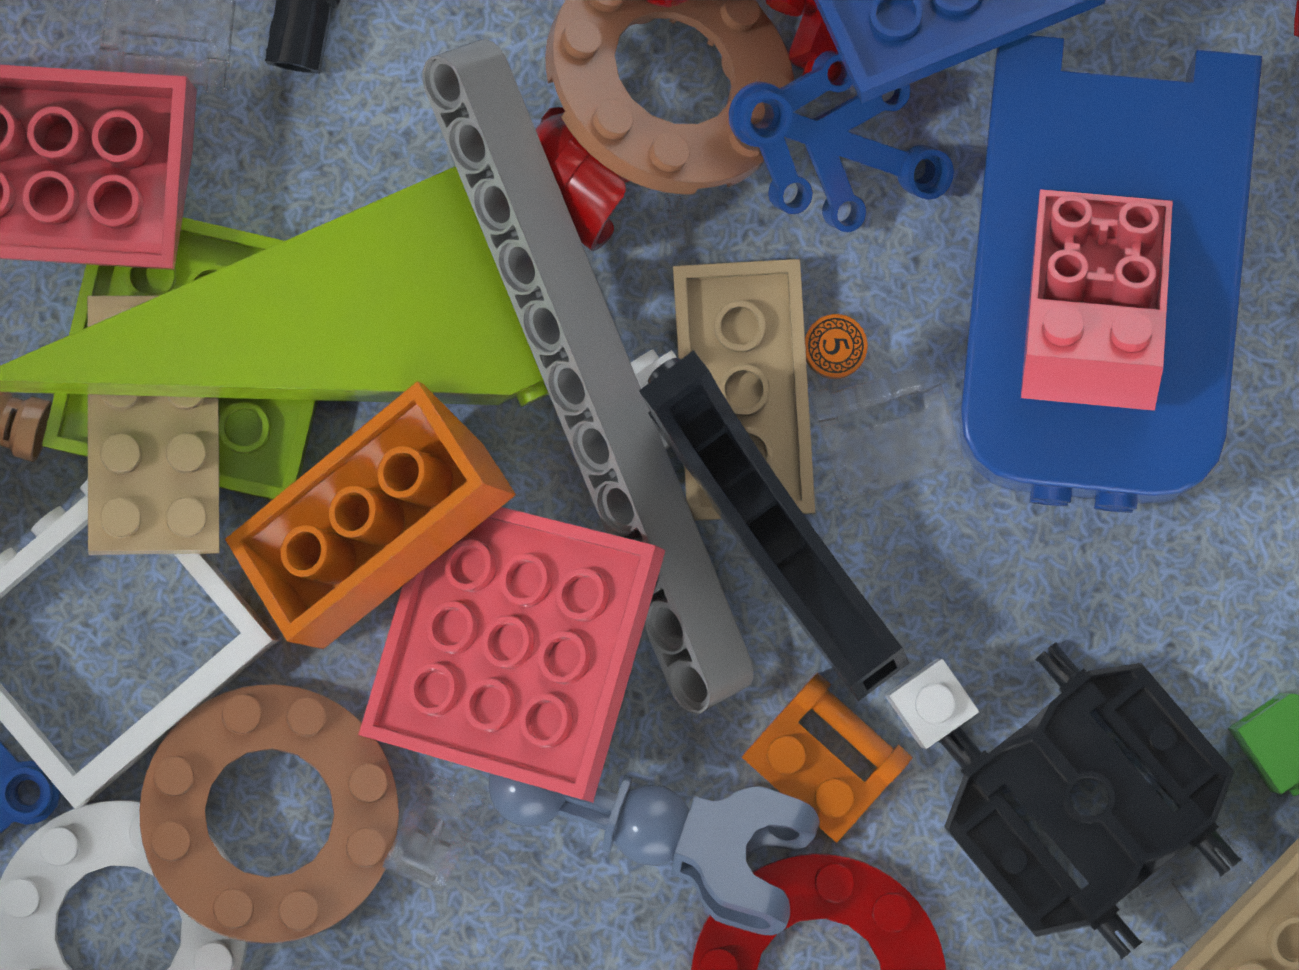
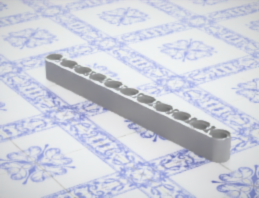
M487 39L477 40L432 56L425 62L422 71L426 95L605 532L656 545L666 550L644 627L675 700L683 709L690 713L700 714L750 686L754 672L752 661L660 434L648 414L650 410L639 392L641 389L544 149L508 61L502 50L494 42Z

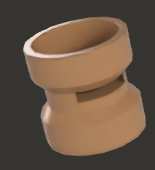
M0 392V446L9 448L13 456L35 462L43 449L42 442L52 402L34 396L22 400L13 397L11 392Z

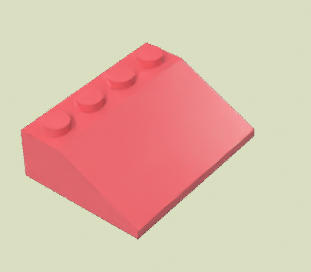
M0 65V259L175 270L193 152L197 89L188 77Z

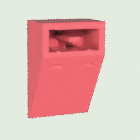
M1040 189L1021 398L1155 411L1164 366L1173 201Z

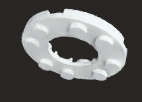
M102 801L70 810L39 828L19 848L0 880V970H72L65 962L57 936L58 913L69 890L87 873L107 866L136 867L153 875L142 845L140 801ZM209 834L220 855L232 864L222 847ZM177 906L182 919L181 943L170 968L167 970H242L248 942L230 939L210 931L188 917Z

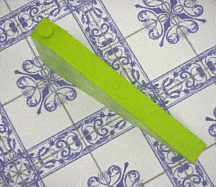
M456 166L0 365V392L393 402L418 381L423 383L443 404L501 405L517 397L521 407H524L549 395Z

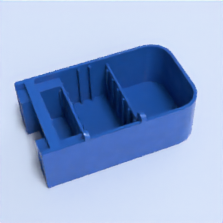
M1027 35L1000 46L996 50L959 419L961 445L972 467L994 485L1014 491L1029 492V503L1068 506V503H1071L1072 497L1095 499L1094 509L1133 513V509H1137L1138 503L1168 502L1201 483L1219 462L1226 439L1262 56L1196 50L1186 73L1185 82L1061 71L1064 38ZM1040 189L1173 201L1164 366L1155 411L1021 398Z

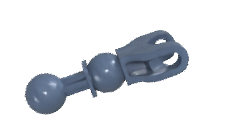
M490 773L489 794L496 810L506 820L516 825L533 827L548 823L560 815L605 830L602 848L604 851L611 852L615 842L623 855L639 865L659 866L673 861L671 875L689 881L696 888L702 905L716 921L757 934L771 936L780 933L786 928L790 917V905L787 896L782 889L755 876L746 862V858L751 852L764 846L794 851L805 848L816 836L820 824L816 811L809 804L766 787L754 786L738 790L726 799L717 801L694 796L689 809L681 796L666 786L645 784L631 790L632 777L624 775L618 794L597 788L594 802L592 803Z

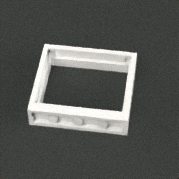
M88 479L80 487L81 491L85 494L81 500L68 511L58 506L41 518L31 529L36 538L21 551L16 553L11 547L0 554V599L88 525ZM206 554L174 555L240 631V634L78 773L74 771L0 683V721L75 809L90 803L159 744L183 717L197 706L214 697L279 641Z

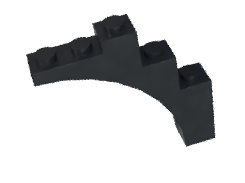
M693 350L682 359L672 358L657 367L649 376L648 384L640 389L639 392L650 410L648 414L658 432L703 489L714 510L760 568L767 583L857 701H860L909 664L903 647L864 598L784 488L735 415L711 372Z

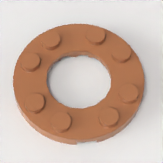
M565 0L551 25L546 44L545 63L548 83L554 82L557 95L565 110L561 118L577 141L595 159L616 174L633 183L666 193L695 194L701 188L717 187L724 184L727 187H731L758 170L765 162L759 147L749 146L741 142L730 128L729 108L735 95L750 83L767 82L781 88L794 81L791 61L789 60L783 40L772 21L756 0H688L677 6L672 5L669 8L660 7L645 0ZM654 19H670L669 22L673 24L679 21L696 28L708 38V45L713 47L715 44L722 56V68L731 83L726 107L718 116L699 124H674L647 112L631 98L619 79L615 53L619 37L631 25L646 24ZM763 103L757 104L751 115L752 124H757L763 119L765 114Z
M276 684L254 685L231 690L207 700L189 712L170 730L155 752L145 775L139 808L140 832L144 852L154 877L169 898L188 917L210 931L230 939L260 944L284 943L313 936L332 927L354 911L369 896L382 877L394 849L399 819L398 796L393 773L377 740L358 735L362 722L351 712L331 699L310 690ZM276 750L297 755L315 768L330 791L334 814L328 841L315 859L293 873L272 877L242 872L224 859L209 837L205 815L210 788L224 768L247 753Z

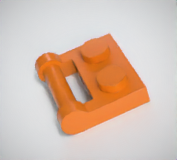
M817 671L743 753L741 758L780 793L799 799L812 806L819 817V828L837 843L884 789L904 770L913 756L899 744L894 748L828 690L832 684ZM810 709L815 711L876 766L865 781L858 777L798 723Z

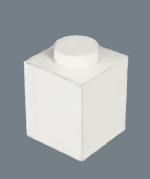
M935 659L885 694V697L919 746L925 749L979 713V710L943 659Z

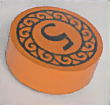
M830 314L819 318L811 325L805 336L806 362L815 373L825 378L841 379L853 374L862 365L867 354L868 342L863 328L854 319L842 314Z

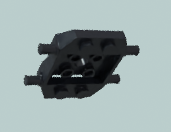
M1055 642L1048 647V652L1062 669L1055 664L1045 651L1036 658V661L1043 666L1060 686L1059 691L1061 694L1026 725L1004 740L989 754L986 750L981 752L960 726L950 733L965 749L964 751L957 746L948 734L938 741L962 768L960 771L964 775L944 828L1035 937L1091 927L1094 931L1097 929L1122 960L1131 951L1115 934V931L1123 937L1133 950L1143 942L1138 939L1117 914L1119 908L1116 904L1189 844L1193 849L1195 847L1199 849L1216 869L1220 877L1227 873L1230 867L1218 855L1215 849L1218 850L1232 868L1242 860L1216 831L1219 826L1215 822L1235 771L1142 663L1086 671L1083 668L1079 671L1058 646L1059 644ZM1094 710L1179 808L1176 812L1170 809L1090 713ZM1083 780H1093L1104 786L1108 793V804L1102 813L1095 816H1086L1074 809L1070 794L1077 783ZM1006 785L1089 883L1081 890L999 793L998 790L1002 786Z

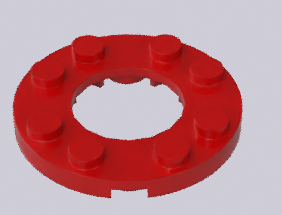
M808 853L779 859L752 871L755 876L782 889L787 896L790 905V917L785 929L800 921L827 919L849 926L867 940L879 961L880 970H946L941 942L925 910L904 886L877 867L847 856L829 853ZM709 914L697 938L691 970H757L763 951L777 934L772 936L763 935L729 926L716 921Z

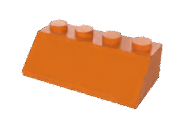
M417 381L227 536L225 541L286 641L324 649L512 499L516 493L484 444L423 383Z

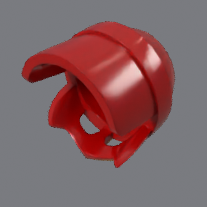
M563 107L549 108L535 130L581 243L593 252L601 248L612 237L614 225L609 218L624 198L626 192L625 183L630 181L600 163L577 141L561 118L565 112Z

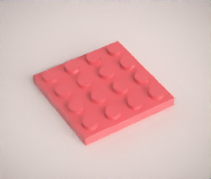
M500 507L402 586L358 735L593 803L666 550L656 545Z

